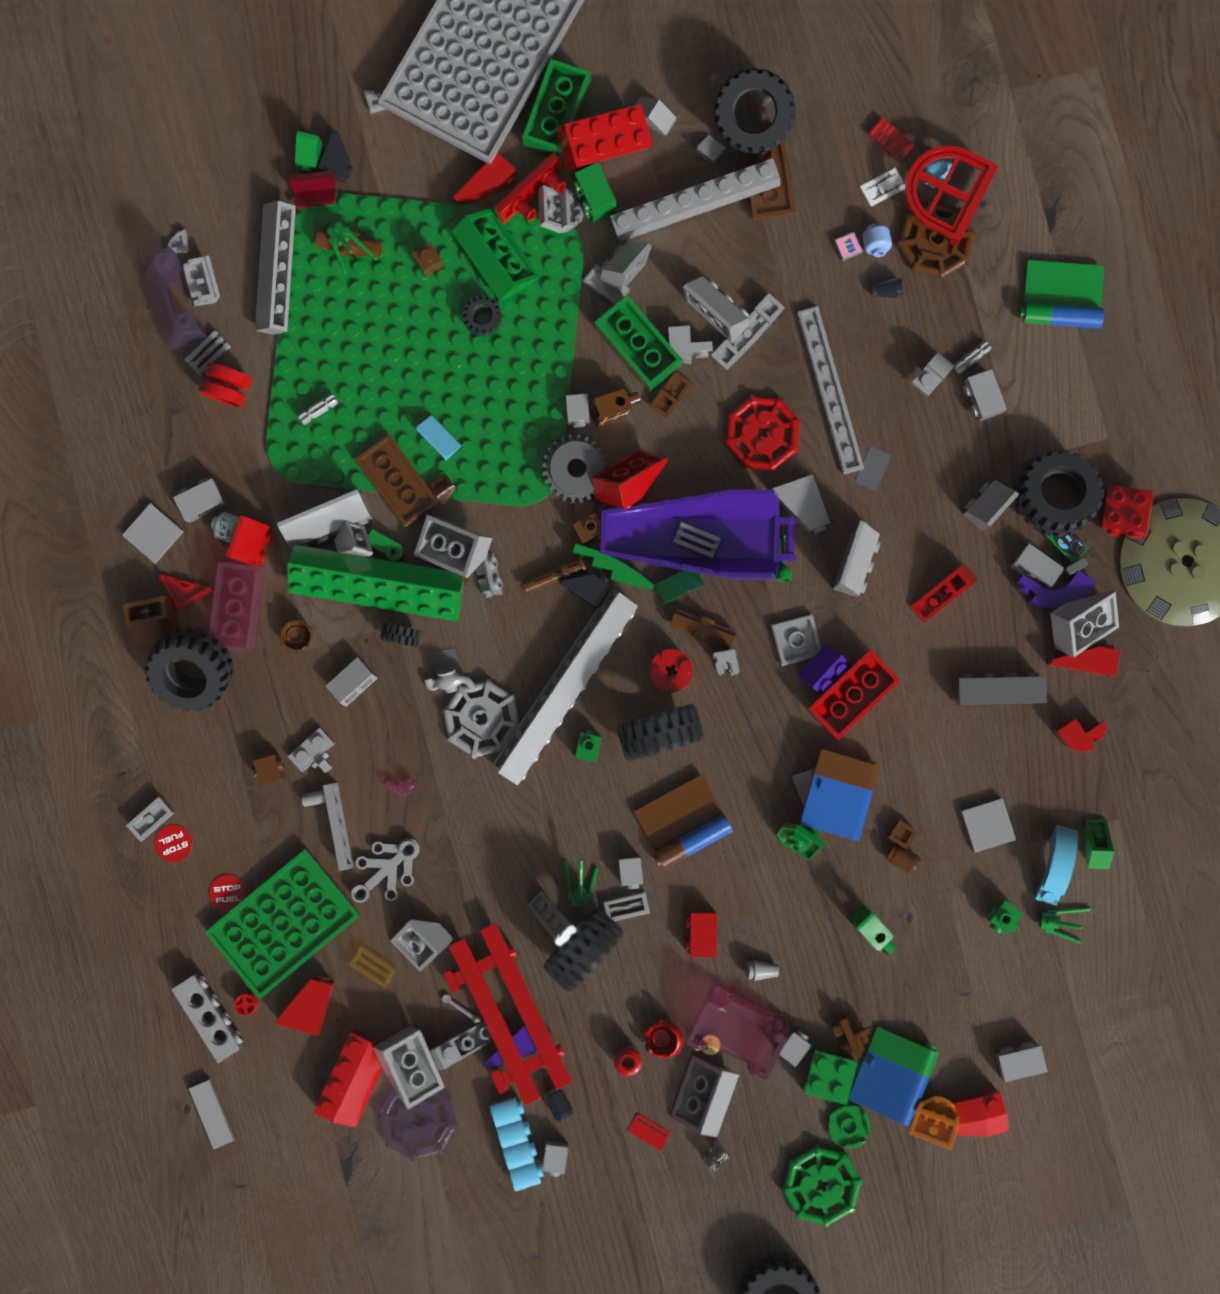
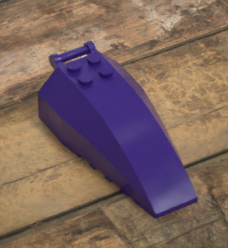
M725 490L675 500L639 504L627 509L602 510L600 554L732 580H776L779 561H796V554H794L795 525H797V518L780 517L779 498L775 490ZM681 522L721 538L713 559L673 543ZM780 525H786L785 554H779ZM684 530V531H683L684 533H687V534H689V535H692V536H694V537H697V538L702 539V540H704V541H707V542H709V543H712V544L715 543L714 541H711V540H709V539H706V538H704V537H701V536H699V535H696V534H694V533H692V532H689V531H687V530ZM680 538V540L711 552L712 550L686 538Z

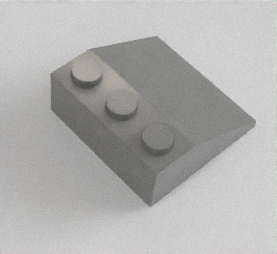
M860 521L852 529L833 586L834 590L858 597L860 593L864 594L868 581H865L867 572L871 573L875 562L871 560L873 553H877L881 545V541L878 540L880 534L863 521Z

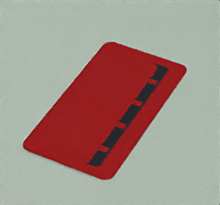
M640 1114L636 1115L628 1129L629 1133L659 1151L662 1150L670 1136L669 1131Z

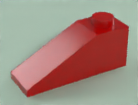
M497 152L492 163H486L453 197L454 203L463 205L500 192L505 187H511L516 181V169Z
M963 563L915 602L911 608L925 623L972 586L978 578Z
M1101 644V647L1084 650L1075 657L1066 655L1049 660L1047 665L1113 677L1117 674L1120 650H1115L1114 645Z

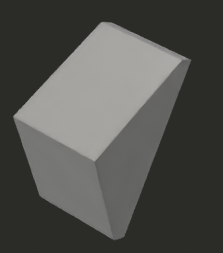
M641 96L636 105H642L647 126L666 137L677 117L659 99Z

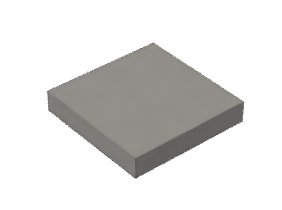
M150 503L122 536L156 564L184 531Z
M813 614L770 625L781 666L812 659L822 649Z
M1003 798L961 811L974 853L1016 840Z

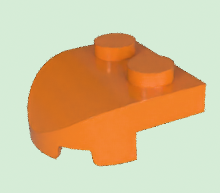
M932 1097L922 1101L916 1109L909 1134L951 1150L959 1128L958 1112L949 1100L942 1097Z

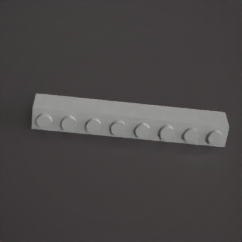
M770 159L611 215V219L618 240L622 242L780 186V177L774 159Z

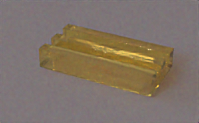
M363 946L360 947L349 964L383 988L387 987L398 970ZM361 954H365L366 956H368L369 958H371L372 960H374L375 962L389 970L390 974L386 973L385 971H383L382 969H380L379 967H377L376 965L362 957ZM357 960L385 977V982L357 964Z

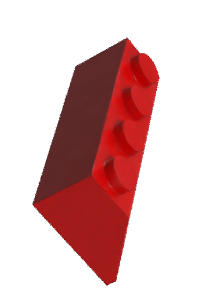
M870 649L808 710L834 740H839L901 680Z
M355 1029L350 1033L316 1105L314 1114L333 1123L351 1127L357 1126L383 1070L373 1049L381 1041Z

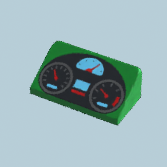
M1054 532L1051 536L1046 535L1072 563H1075L1089 549L1075 533L1071 535L1066 533L1061 537H1056Z

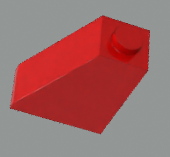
M318 975L310 979L277 1019L276 1025L318 1036L322 1031L335 982L330 981V977Z

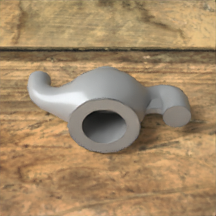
M448 667L437 671L438 677L436 680H433L432 677L424 679L425 686L430 691L440 688L445 690V693H452L457 691V686L462 683L466 684L468 690L475 688L473 681L469 677L456 672V667Z

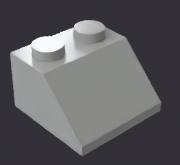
M628 240L623 246L620 244L614 251V257L611 261L607 259L602 265L600 279L621 294L646 264L651 245Z
M996 480L991 484L986 482L978 491L981 495L976 500L972 498L965 505L964 508L967 510L963 515L977 528L984 531L995 522L1019 494Z

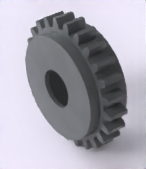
M569 435L567 441L562 437L559 439L560 444L554 442L552 444L554 449L548 448L546 450L549 456L544 455L542 458L546 463L541 464V468L545 469L541 476L547 477V480L543 483L550 484L548 491L554 490L555 498L561 495V501L563 502L569 498L571 504L574 503L575 499H577L578 503H582L583 497L586 501L591 500L590 494L594 497L596 496L591 477L603 471L604 467L609 465V463L603 462L606 454L600 455L599 453L602 448L596 449L594 447L595 441L589 444L588 437L581 441L580 435H577L575 440ZM572 459H580L585 463L586 471L583 476L576 478L569 474L567 466Z

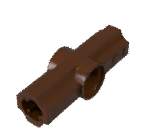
M319 228L316 235V247L334 251L328 241L331 237L326 229ZM352 232L379 260L382 253V240L362 237L360 234ZM350 237L347 243L350 245L353 253L350 254L344 245L339 246L337 244L341 255L372 258Z
M676 609L670 624L671 627L687 632L694 638L705 642L710 641L728 649L731 648L736 635V631L718 625L711 619L699 615L697 617L679 609Z

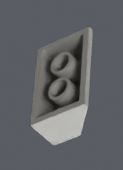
M702 276L684 285L686 302L731 343L749 326V314L742 307L737 308L728 294L720 293L717 290L718 286L711 279L707 281Z
M427 515L414 556L468 578L486 559L492 538L445 518Z
M692 1056L671 1118L699 1134L717 1137L739 1074L721 1065Z

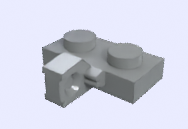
M319 728L294 750L288 758L302 773L311 765L313 768L319 766L327 773L333 766L326 759L329 756L326 751L335 743L322 728Z

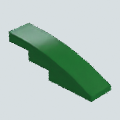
M575 544L573 554L593 559L592 568L612 572L611 581L653 591L654 585L626 564L611 556L600 554L597 550Z

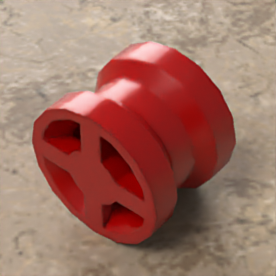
M251 992L243 993L234 1002L236 1012L242 1016L252 1014L259 1006L257 996Z

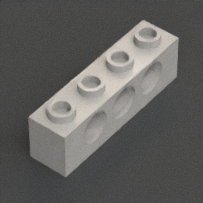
M197 973L173 988L172 992L217 1063H220L244 1047L242 1043L244 1039L240 1032L235 1031L231 1026L232 1020L226 1012L223 1013L219 1007L221 1003L215 994H211L207 988L209 984L206 978ZM195 993L202 995L203 1002L201 1004L194 1001ZM207 1011L214 1014L213 1022L206 1020L205 1014ZM218 1030H223L226 1033L225 1040H220L217 1037Z

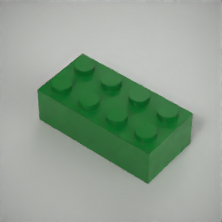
M550 59L522 137L525 147L549 155L555 152L561 159H564L556 129L564 124L578 120L591 84V72Z
M628 295L595 321V329L649 392L682 366V358Z

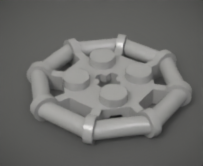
M491 679L474 683L475 688L468 690L466 685L462 686L460 684L457 686L458 690L445 709H442L448 734L447 741L471 755L473 759L501 752L520 724L515 695H511L491 682ZM484 690V695L478 698L471 699L467 694ZM489 691L493 692L494 694L502 698L504 701L498 704L495 701L491 700L490 698H488ZM464 696L467 702L460 712H455L454 709ZM505 705L508 706L511 722L504 721L502 707ZM485 713L487 722L479 725L476 715ZM453 716H458L461 723V730L457 733ZM502 726H510L501 741H499L496 735ZM466 734L474 739V747L459 737ZM493 739L495 745L479 748L480 741Z

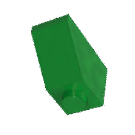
M297 131L295 163L298 169L305 174L319 172L318 166L325 151L319 136Z
M1085 819L1084 854L1087 868L1089 869L1110 868L1114 848L1107 819Z

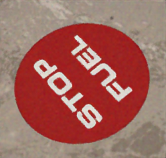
M179 825L166 826L158 832L155 838L156 852L167 862L182 861L189 855L192 849V838L189 832Z
M222 875L216 878L209 889V899L212 905L222 912H230L246 898L244 883L234 875Z

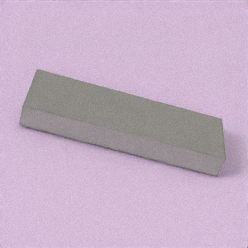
M211 1079L190 1087L189 1091L213 1150L234 1141V1135Z

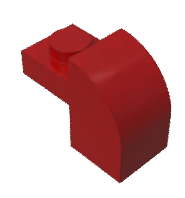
M1071 719L1053 732L1067 749L1076 752H1086L1095 749L1091 740L1096 742L1105 736L1103 732L1108 730V727L1104 722H1098L1084 731L1076 719Z

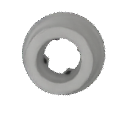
M757 960L746 963L747 979H752L753 982L778 977L779 975L778 964Z

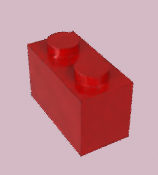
M690 911V917H686V930H690V938H686V952H690V957L717 958V913Z

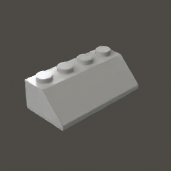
M354 490L278 522L277 525L292 550L294 545L309 547V545L316 542L319 545L329 541L330 536L339 533L345 521L365 526L369 524L368 520L373 518L364 496L358 490Z

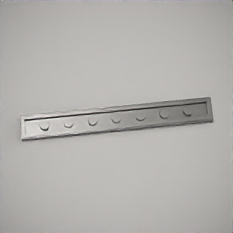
M815 306L797 311L842 474L845 475L863 470L864 465L819 308Z

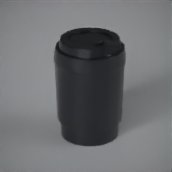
M553 1087L544 1093L545 1100L555 1120L560 1121L562 1118L573 1114V1107L563 1089L556 1090Z

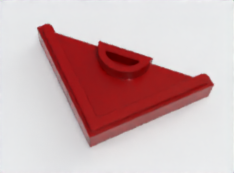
M162 574L159 575L169 596L173 597L177 610L183 609L214 591L211 587Z

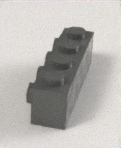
M1005 673L1004 678H996V674H983V678H975V674H961V678L955 679L956 705L1047 703L1046 677H1039V673H1026V677H1018V673Z

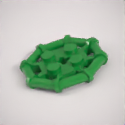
M815 1144V1147L799 1156L790 1158L781 1193L785 1194L798 1220L804 1219L829 1227L831 1223L847 1214L854 1213L863 1178L859 1177L846 1151L839 1152ZM816 1156L815 1163L806 1168L801 1165ZM821 1156L832 1158L837 1161L834 1163V1165L827 1164L821 1161ZM842 1164L850 1177L849 1179H843L838 1170ZM798 1169L802 1172L799 1185H793ZM819 1180L828 1182L826 1189L823 1191L816 1188L818 1186L817 1181ZM845 1185H851L848 1200L845 1201L842 1198ZM794 1191H800L803 1195L805 1202L802 1206L793 1193ZM838 1202L843 1205V1207L828 1215L827 1208ZM809 1206H814L815 1208L819 1209L821 1208L823 1211V1215L812 1213L806 1210Z

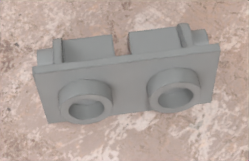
M487 553L486 559L476 568L478 576L485 574V578L479 580L481 593L484 594L485 598L503 594V583L497 571L498 562L493 553Z

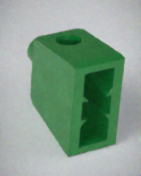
M864 905L847 919L877 951L882 949L886 955H889L896 949V945L891 941L894 936Z

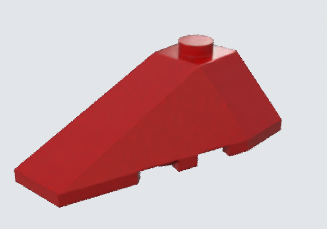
M993 1088L950 1100L959 1115V1128L956 1135L988 1137L1008 1131L1007 1113L1001 1092L998 1089Z

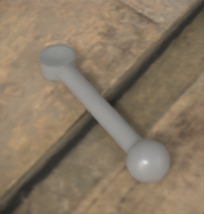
M445 994L442 997L444 1003L453 1005L470 1017L474 1024L481 1022V1018L478 1015L474 1016L454 1002L450 995Z

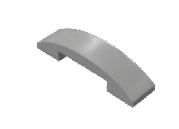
M768 294L749 315V326L732 343L728 339L725 340L711 357L727 371L764 333L785 307L771 294Z

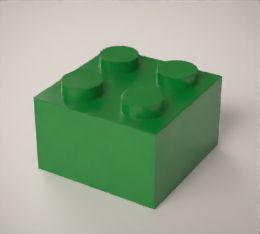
M599 163L576 172L573 189L578 200L582 198V208L586 218H591L592 222L595 223L615 214L616 199Z
M812 1047L802 1091L807 1095L847 1105L858 1062L852 1057Z

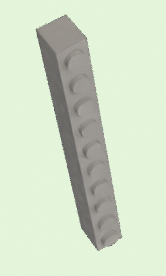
M613 589L609 590L491 768L516 785L525 779L528 769L532 763L537 761L543 747L550 742L551 735L562 724L563 717L574 706L575 699L586 688L589 678L598 670L600 662L610 652L616 638L621 636L628 620H631L635 615V610L638 607L635 603Z

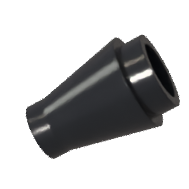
M894 277L877 284H872L873 297L898 298V296H903L902 278L896 279Z

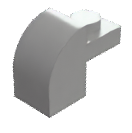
M690 326L668 327V343L682 358V363L691 364L692 355H695V358H707L709 354H712V341L691 343Z
M938 352L911 384L928 397L953 369L954 365Z

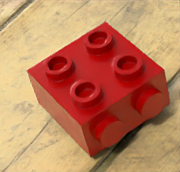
M1109 485L1102 524L1103 531L1107 532V535L1120 536L1121 533L1129 534L1128 537L1134 539H1142V536L1147 537L1154 499L1153 490Z

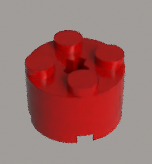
M676 649L661 651L651 662L649 670L651 681L657 689L666 693H675L683 690L692 679L693 665L691 660L685 653ZM674 666L677 673L676 676L673 674L670 677L667 676L668 671L665 668Z

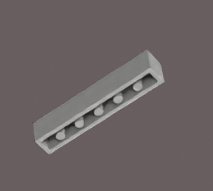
M281 201L263 205L255 331L271 335L287 332L296 206Z

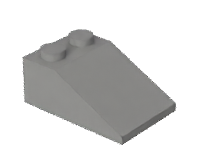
M1111 590L1068 602L1051 612L1055 649L1075 657L1119 628L1116 592Z
M408 1026L373 1047L382 1069L406 1109H410L444 1088V1084L419 1029Z

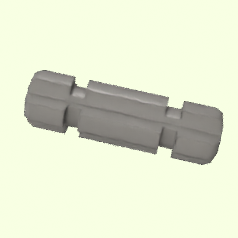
M985 340L982 341L977 347L962 357V360L957 361L953 368L958 374H961L967 367H970L983 356L982 354L985 355L991 350L990 344Z
M331 393L324 397V400L321 399L308 407L307 411L304 410L299 413L300 421L303 424H307L311 421V418L315 419L329 410L328 407L332 408L337 405L338 401Z

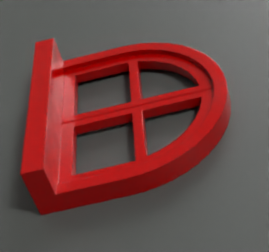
M941 146L931 149L915 161L908 173L905 183L907 205L913 216L921 224L951 239L949 243L957 247L999 165L957 146ZM945 158L955 159L944 181L922 171L927 165L936 160ZM959 160L980 170L969 194L947 184ZM918 179L939 189L928 212L922 207L917 196L916 186ZM942 192L964 202L953 226L931 215Z

